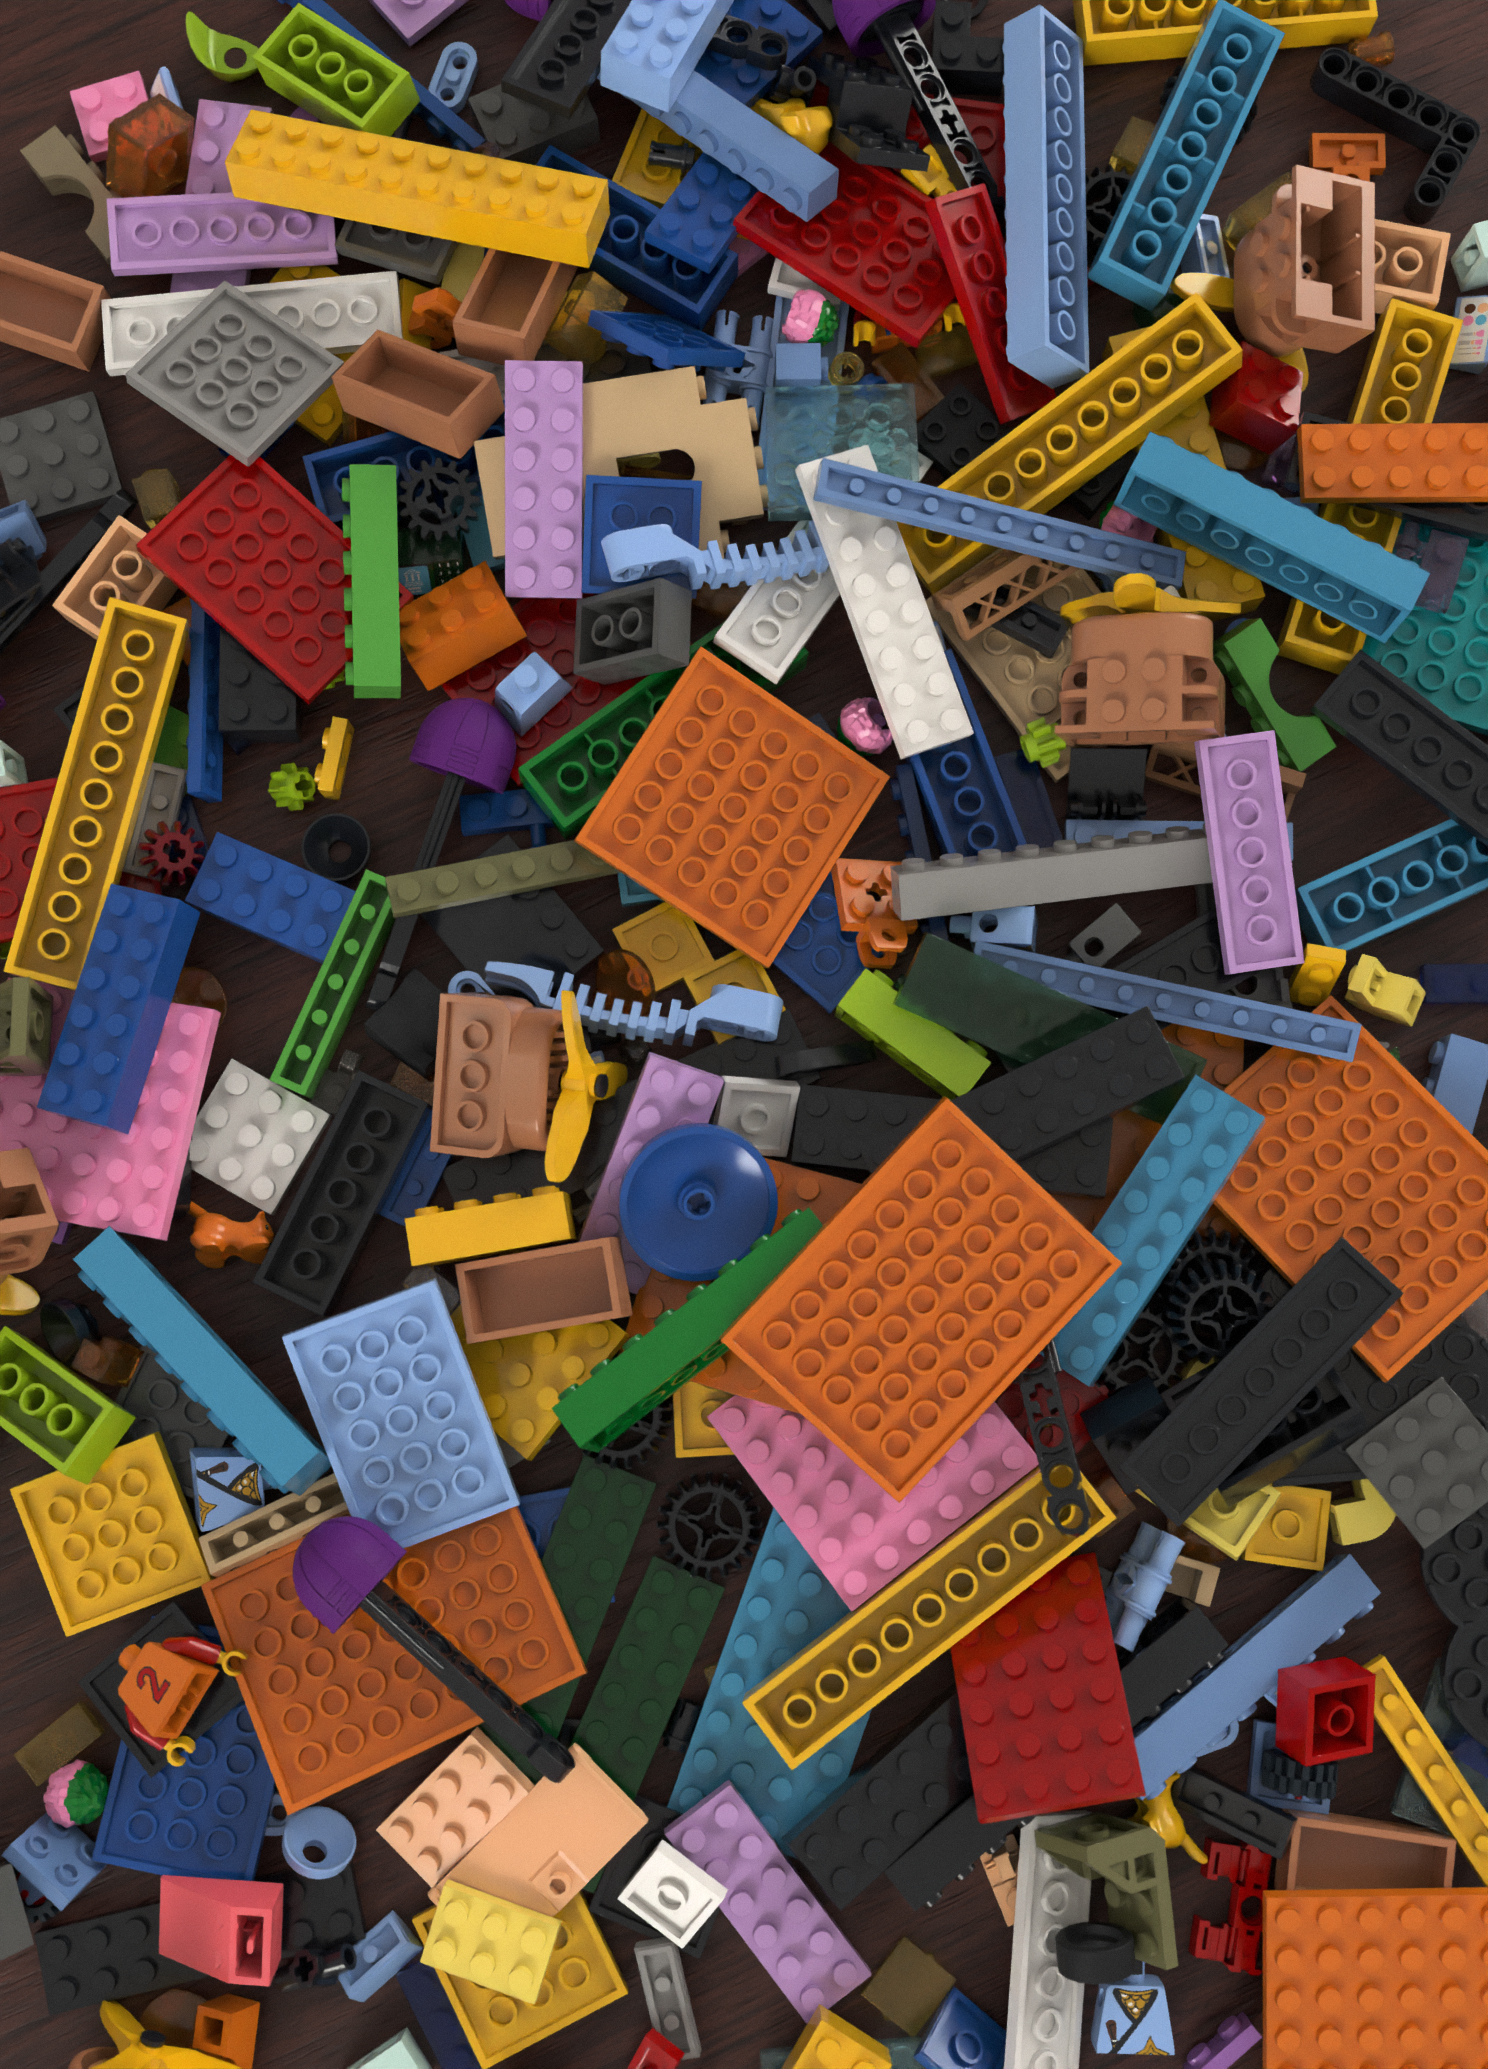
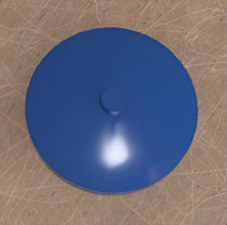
M692 1123L676 1126L659 1133L636 1152L621 1180L618 1207L625 1236L633 1250L646 1264L656 1271L675 1279L707 1281L719 1278L720 1276L717 1273L726 1263L733 1259L742 1260L752 1252L749 1247L758 1238L765 1234H771L777 1216L778 1194L774 1176L769 1165L749 1140L722 1126Z

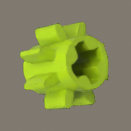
M1044 717L1027 723V728H1025L1027 734L1019 737L1027 761L1031 763L1039 760L1042 768L1059 762V751L1066 749V743L1055 734V725L1058 724L1055 722L1046 725Z
M295 763L282 764L281 771L271 772L270 776L272 779L269 783L268 792L276 801L277 807L288 806L290 811L303 810V802L314 801L313 795L316 785L314 778L308 773V767L297 768Z

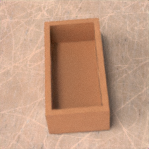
M489 248L452 321L458 354L504 366L505 360L534 361L578 266Z
M0 251V341L90 371L104 337L101 301L111 299L105 287Z
M378 329L331 377L344 412L459 459L474 445V441H477L505 411L496 375Z
M605 1237L455 1264L467 1344L633 1315L620 1237Z
M1282 1808V1811L1298 1818L1285 1857L1281 1860L1277 1858L1275 1890L1452 1888L1456 1840L1442 1829L1336 1813L1322 1814Z

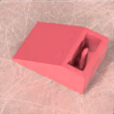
M162 1875L160 1884L159 1954L228 1984L270 1986L281 1960L284 1883Z

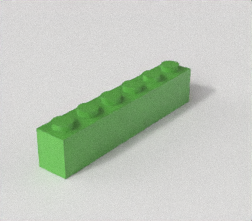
M349 464L350 478H342V502H350V514H343V538H351V551H343L344 574L352 576V588H344V611H352V625H345V648H353V662H345L346 685H354V698H401L396 465Z
M367 869L365 870L270 1077V1081L310 1099H314L396 920V918H393L385 877Z

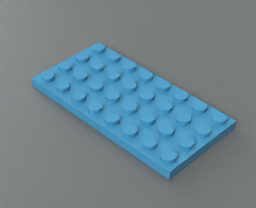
M774 1507L667 1807L684 1814L729 1779L784 1854L796 1858L781 1838L848 1778L872 1709L795 1769L791 1770L742 1704L746 1692L851 1612Z

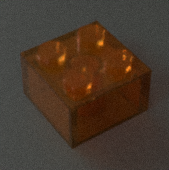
M159 93L146 102H141L136 108L125 115L115 118L109 124L107 131L106 185L124 198L162 196L188 178L192 152L194 117Z

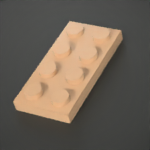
M476 1727L379 1825L376 1831L432 1888L535 1785Z

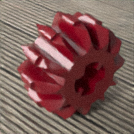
M164 821L157 823L158 834L151 829H147L144 832V836L150 843H139L137 846V850L149 854V856L143 857L138 861L139 866H146L151 863L154 868L148 872L147 877L153 879L159 872L162 873L161 885L163 886L169 885L172 875L178 885H183L186 883L184 873L190 877H195L198 874L197 868L192 863L202 864L205 859L204 856L194 853V850L204 846L203 841L191 843L189 839L195 834V830L191 827L184 834H181L182 825L180 821L173 822L170 831ZM170 845H173L174 852L180 855V857L172 862L168 861L169 855L163 853V850Z

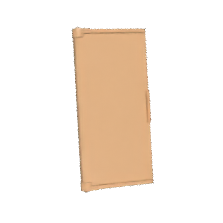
M574 1743L568 1751L575 1760V1767L560 1783H555L543 1776L531 1791L438 1884H435L428 1891V1897L438 1906L444 1884L449 1879L554 1917L649 1819L578 1744Z

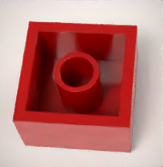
M1242 341L1239 344L1243 349L1242 367L1213 388L1209 425L1270 455L1297 433L1303 372Z
M1345 1656L1278 1669L1275 1746L1305 1767L1372 1753L1376 1675Z

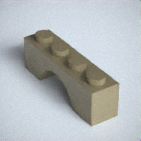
M55 125L20 150L32 171L53 196L64 193H76L84 195L94 202L93 218L85 232L95 249L111 268L107 199L122 197L114 187L109 191L103 185L106 178L93 161L86 164L81 157L85 153L71 134L65 137Z

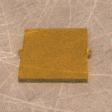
M903 1936L862 1990L861 1995L883 2013L884 2020L889 2021L891 2019L914 2038L957 1980L934 1960L932 1953L926 1954L907 1937Z

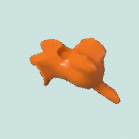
M191 1201L188 1213L196 1218V1221L193 1225L194 1233L190 1236V1242L196 1248L195 1256L201 1264L213 1269L224 1267L227 1258L233 1255L239 1256L241 1259L251 1263L262 1264L268 1252L266 1248L269 1247V1244L275 1238L270 1224L265 1219L264 1211H259L256 1218L250 1222H237L221 1214L209 1213Z

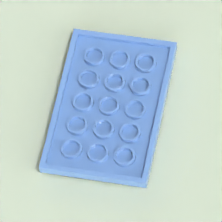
M436 1278L283 1335L284 1345L352 1517H359L374 1523L385 1533H388L404 1549L520 1505V1497Z

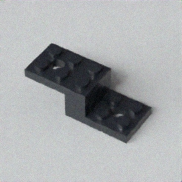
M823 52L822 58L809 56L807 67L814 71L816 79L830 88L826 107L831 111L833 126L829 132V142L858 164L927 172L930 155L919 148L917 141L905 138L914 90L902 83L903 78L901 76L890 74L889 68L877 65V60L868 57H856V62L843 61V55L832 52Z

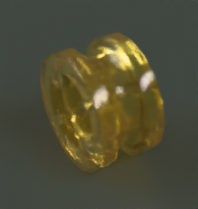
M852 352L837 354L828 371L831 384L836 389L842 391L854 389L863 376L864 364L861 358ZM841 365H844V369H846L847 365L853 369L851 378H848V374L845 377L839 374Z

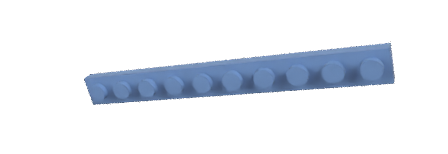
M823 458L819 464L813 498L815 501L1117 578L1132 573H1143L1153 577L1156 580V587L1166 589L1171 585L1176 590L1182 587L1186 551Z
M977 940L975 941L967 977L976 981L1128 1014L1148 1006L1156 1020L1353 1062L1362 1024Z

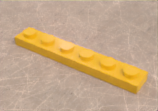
M1379 1654L1362 1666L1376 1675L1374 1718L1452 1838L1456 1840V1844L1484 1887H1488V1814L1385 1656Z

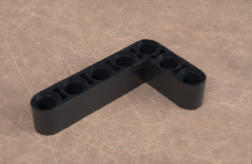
M1336 47L1325 50L1321 54L1310 79V87L1316 95L1431 155L1403 207L1405 216L1412 223L1425 224L1430 222L1448 195L1480 138L1481 127L1479 123L1469 115L1343 49ZM1390 104L1397 106L1399 109L1392 107ZM1438 168L1445 170L1446 173L1441 172ZM1420 197L1426 198L1430 203L1424 202Z

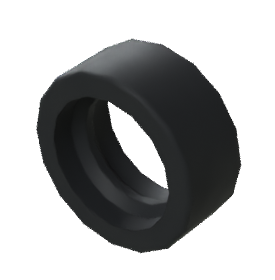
M1098 1921L1081 1922L1061 1929L1055 1936L1057 1967L1059 1973L1069 1980L1085 1984H1109L1124 1980L1131 1976L1136 1969L1133 1935L1131 1931L1121 1925Z

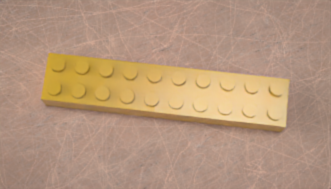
M252 109L225 160L234 197L585 268L590 267L610 216L608 179Z
M1196 292L940 484L938 488L1044 515L1146 439L1150 431L1153 433L1240 369L1242 367L1243 349ZM897 522L914 571L932 595L999 548Z
M1391 298L1379 317L1347 423H1432L1463 320ZM1321 503L1317 515L1332 524L1346 527L1350 533L1368 542L1378 543L1391 554L1402 522L1401 518L1344 503ZM1292 596L1277 646L1280 651L1277 655L1339 675L1359 650H1362L1367 634Z
M109 597L3 972L19 977H30L34 981L73 991L76 990L111 883L119 885L190 632L187 619Z
M1038 1466L853 1612H849L745 1693L742 1704L791 1770L795 1769L1116 1519V1516L1081 1471L1082 1484L1080 1489H1084L1091 1514V1524L1084 1535L1077 1538H1069L1062 1535L1056 1529L1047 1501V1497L1052 1495L1043 1484ZM1067 1466L1055 1467L1050 1474L1051 1483L1058 1488L1068 1486L1073 1479V1472ZM1068 1506L1062 1510L1060 1522L1064 1527L1074 1529L1082 1523L1083 1512L1078 1507Z

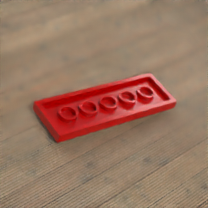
M985 183L931 199L924 204L999 423L1003 424L1043 408L1057 397L1054 388L1048 387L1008 362L1006 345L1008 344L1006 320L1007 287L1005 284L1007 257L1005 242Z

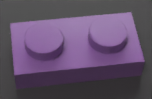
M1242 2011L1237 2017L1230 2016L1225 2019L1217 2029L1218 2034L1209 2042L1196 2045L1189 2052L1187 2061L1182 2066L1184 2069H1227L1258 2042L1262 2036Z

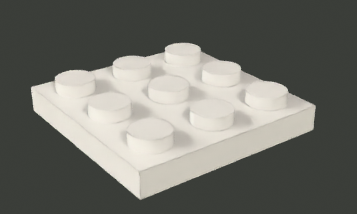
M231 1059L196 1117L190 1142L191 1169L268 1214L275 1215L333 1116L240 1062Z

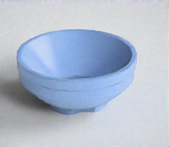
M314 1806L300 1810L291 1817L283 1832L282 1851L286 1862L300 1875L312 1879H327L339 1874L351 1861L356 1849V1835L351 1823L344 1815L328 1807ZM308 1846H316L324 1852L325 1859L318 1863L310 1862L305 1858L303 1850Z

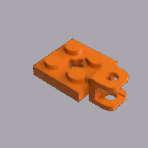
M838 858L831 869L841 931L859 932L856 936L859 958L865 967L891 969L897 960V952H903L907 946V934H913L918 927L917 919L901 921L893 911L890 866L902 864L901 862ZM866 892H876L881 897L879 902L875 901L872 895H867ZM871 949H874L877 952L881 951L884 957H875L872 954Z

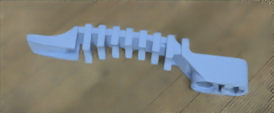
M813 520L809 521L807 533H805L804 529L795 531L792 544L789 537L781 538L777 552L773 542L763 543L760 557L755 544L746 545L743 559L740 557L736 543L727 545L726 555L722 559L717 540L708 541L707 550L700 551L698 548L674 535L671 526L667 524L617 531L607 535L601 541L611 580L614 582H627L681 572L688 576L692 590L701 589L704 581L710 585L712 590L720 588L722 583H728L729 588L738 586L740 581H746L747 586L756 584L758 579H763L766 584L774 582L778 576H781L782 581L791 579L795 573H798L800 577L808 576L811 570L815 569L818 574L825 572L828 566H830Z
M491 961L487 962L485 968V983L516 989L528 996L537 1008L562 1010V990L572 991L574 974L567 972L564 974L555 999L550 997L554 985L552 980L555 972L522 964ZM580 984L576 996L581 1025L587 1026L589 1032L597 1034L598 1029L607 1030L606 1035L616 1037L617 1033H624L625 1038L634 1040L635 1036H644V1041L653 1043L654 1038L663 1039V1044L672 1045L673 1040L684 1034L682 1045L692 1047L695 1032L701 1028L758 1041H774L777 1039L784 1003L780 997L773 994L732 985L717 984L712 987L710 998L690 1009V1011L680 1009L681 1000L672 999L667 1018L659 1016L662 1005L659 1002L652 1001L649 1017H641L643 1003L633 1001L630 1015L622 1014L624 1000L615 998L612 1010L607 1011L604 1010L607 995L597 992L593 1008L586 1006L590 989L588 985Z

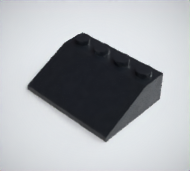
M507 834L476 859L520 851L521 849ZM552 887L420 913L467 971L479 974L484 982L486 978L485 968L488 961L542 968L555 972L552 980L554 985L550 997L556 998L565 972L574 974V984L604 961L603 948ZM486 983L495 995H508L527 999L533 1007H536L528 996L516 989ZM481 987L484 992L489 993L487 990Z
M1215 1362L1160 1394L1170 1412L1217 1366ZM1334 1367L1217 1487L1228 1507L1233 1506L1368 1428L1362 1408Z

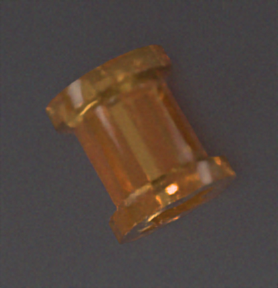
M1386 30L1379 32L1377 37L1360 40L1358 37L1352 38L1348 42L1347 52L1372 65L1381 63L1383 66L1390 65L1394 59L1392 35Z

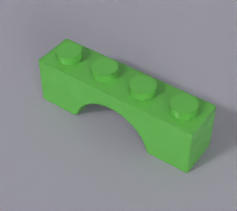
M1261 618L1244 620L1213 642V661L1220 672L1227 675L1232 683L1234 698L1240 705L1247 708L1253 718L1251 725L1254 731L1257 733L1275 730L1279 765L1302 772L1333 750L1336 745L1317 715L1294 716L1285 712L1275 702L1270 691L1269 674L1272 663L1280 650Z

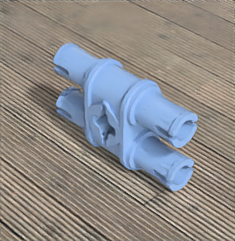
M719 310L716 313L713 337L745 352V357L740 373H734L735 367H726L725 372L705 368V375L703 376L707 399H703V404L726 401L727 393L740 394L741 398H746L748 408L755 407L759 428L762 403L766 389L769 387L766 384L769 359L773 358L774 355L772 350H770L774 319L766 316L765 328L762 331L763 315L753 317L749 346L735 345L737 325L740 317L736 312L730 310L728 324L725 325L726 310Z
M1143 1521L1128 1553L1124 1552L1123 1555H1120V1564L1104 1594L1106 1596L1105 1600L1114 1642L1132 1652L1148 1619L1152 1620L1157 1615L1154 1612L1167 1585L1172 1583V1576L1169 1574L1185 1544L1181 1539Z

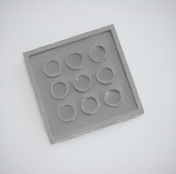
M224 280L126 373L127 383L249 467L333 383L331 377L341 368L344 361Z

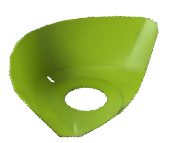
M188 11L185 22L190 46L197 59L214 76L223 81L234 82L243 80L259 71L252 58L259 48L242 39L221 34L208 28L194 13ZM232 48L242 49L247 55L246 63L237 69L228 67L224 61L225 54Z

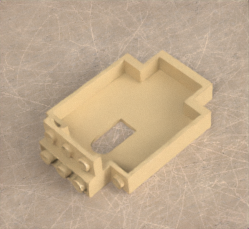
M695 366L583 383V542L586 475L619 476L616 459L680 450L687 453L694 462L695 473L692 480L702 481L699 550H707V542L717 540L722 559H724V553H726L727 545L730 542L728 530H720L719 525L732 523V526L747 524L748 520L763 518V508L770 507L767 485H759L757 470L764 469L761 446H753L751 431L758 430L755 407L748 408L746 398L701 405L700 400L707 399L704 376L696 377ZM505 436L474 441L492 553L496 560L505 559Z

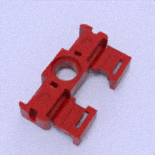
M1205 1837L1203 1853L1207 1856L1208 1862L1201 1864L1200 1874L1206 1879L1217 1880L1218 1876L1229 1877V1882L1233 1883L1227 1917L1228 1923L1222 1922L1221 1927L1210 1926L1211 1921L1194 1914L1188 1952L1196 1958L1221 1961L1232 1972L1240 1973L1242 1969L1249 1975L1258 1976L1263 1971L1256 1965L1260 1934L1263 1932V1890H1271L1268 1887L1272 1855L1240 1840L1239 1845L1217 1842L1210 1837ZM1249 1896L1258 1897L1260 1908L1256 1915L1252 1917L1243 1916L1241 1912L1243 1901Z

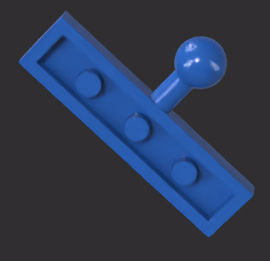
M526 789L504 791L503 794L492 792L459 797L463 836L530 830L532 844L530 848L547 845L545 828L555 827Z

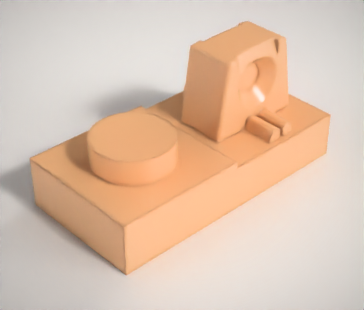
M1012 1830L1005 1835L1007 1840L1000 1849L993 1854L988 1855L985 1852L980 1856L1008 1927L1014 1925L1019 1846Z

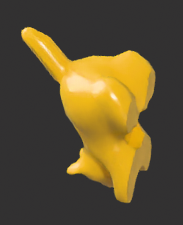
M791 98L781 104H761L759 106L760 113L768 117L772 124L819 155L828 144L829 132L833 126V117L828 107L816 106L806 108L803 99Z
M1176 1771L1165 1780L1167 1787L1157 1797L1151 1800H1147V1798L1143 1800L1134 1798L1138 1804V1810L1134 1816L1129 1817L1127 1820L1151 1827L1165 1840L1166 1848L1175 1849L1181 1845L1193 1860L1206 1864L1208 1862L1207 1856L1186 1833L1183 1819L1176 1810L1171 1798L1172 1783L1181 1777V1774H1178Z

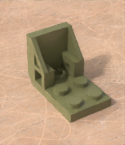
M13 977L0 984V1076H39L48 1073L50 1069L53 996L30 977Z
M1098 1811L1034 1830L1036 1847L1073 1873L1089 1880L1104 1877V1892L1107 1899L1109 1923L1121 1925L1131 1931L1134 1938L1135 1959L1164 1970L1178 1966L1165 1840L1151 1827Z

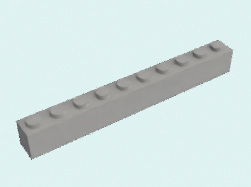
M1205 823L1203 824V829L1189 830L1185 826H1173L1166 828V833L1152 835L1150 831H1133L1128 833V838L1114 839V836L1099 835L1092 837L1091 842L1077 844L1075 840H1058L1053 842V847L1039 848L1035 844H1024L1016 846V851L1001 853L999 849H984L978 851V856L963 857L962 854L950 853L941 855L938 861L925 862V859L908 858L901 861L902 865L890 866L893 911L901 921L1212 883Z

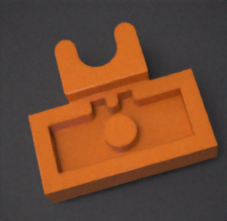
M1312 133L1309 139V168L1370 182V175H1382L1386 169L1385 134Z
M440 287L415 296L409 320V333L413 336L420 334L432 336L434 338L430 341L432 349H439L450 345L452 337L455 338L452 321L462 302L453 297L451 292Z

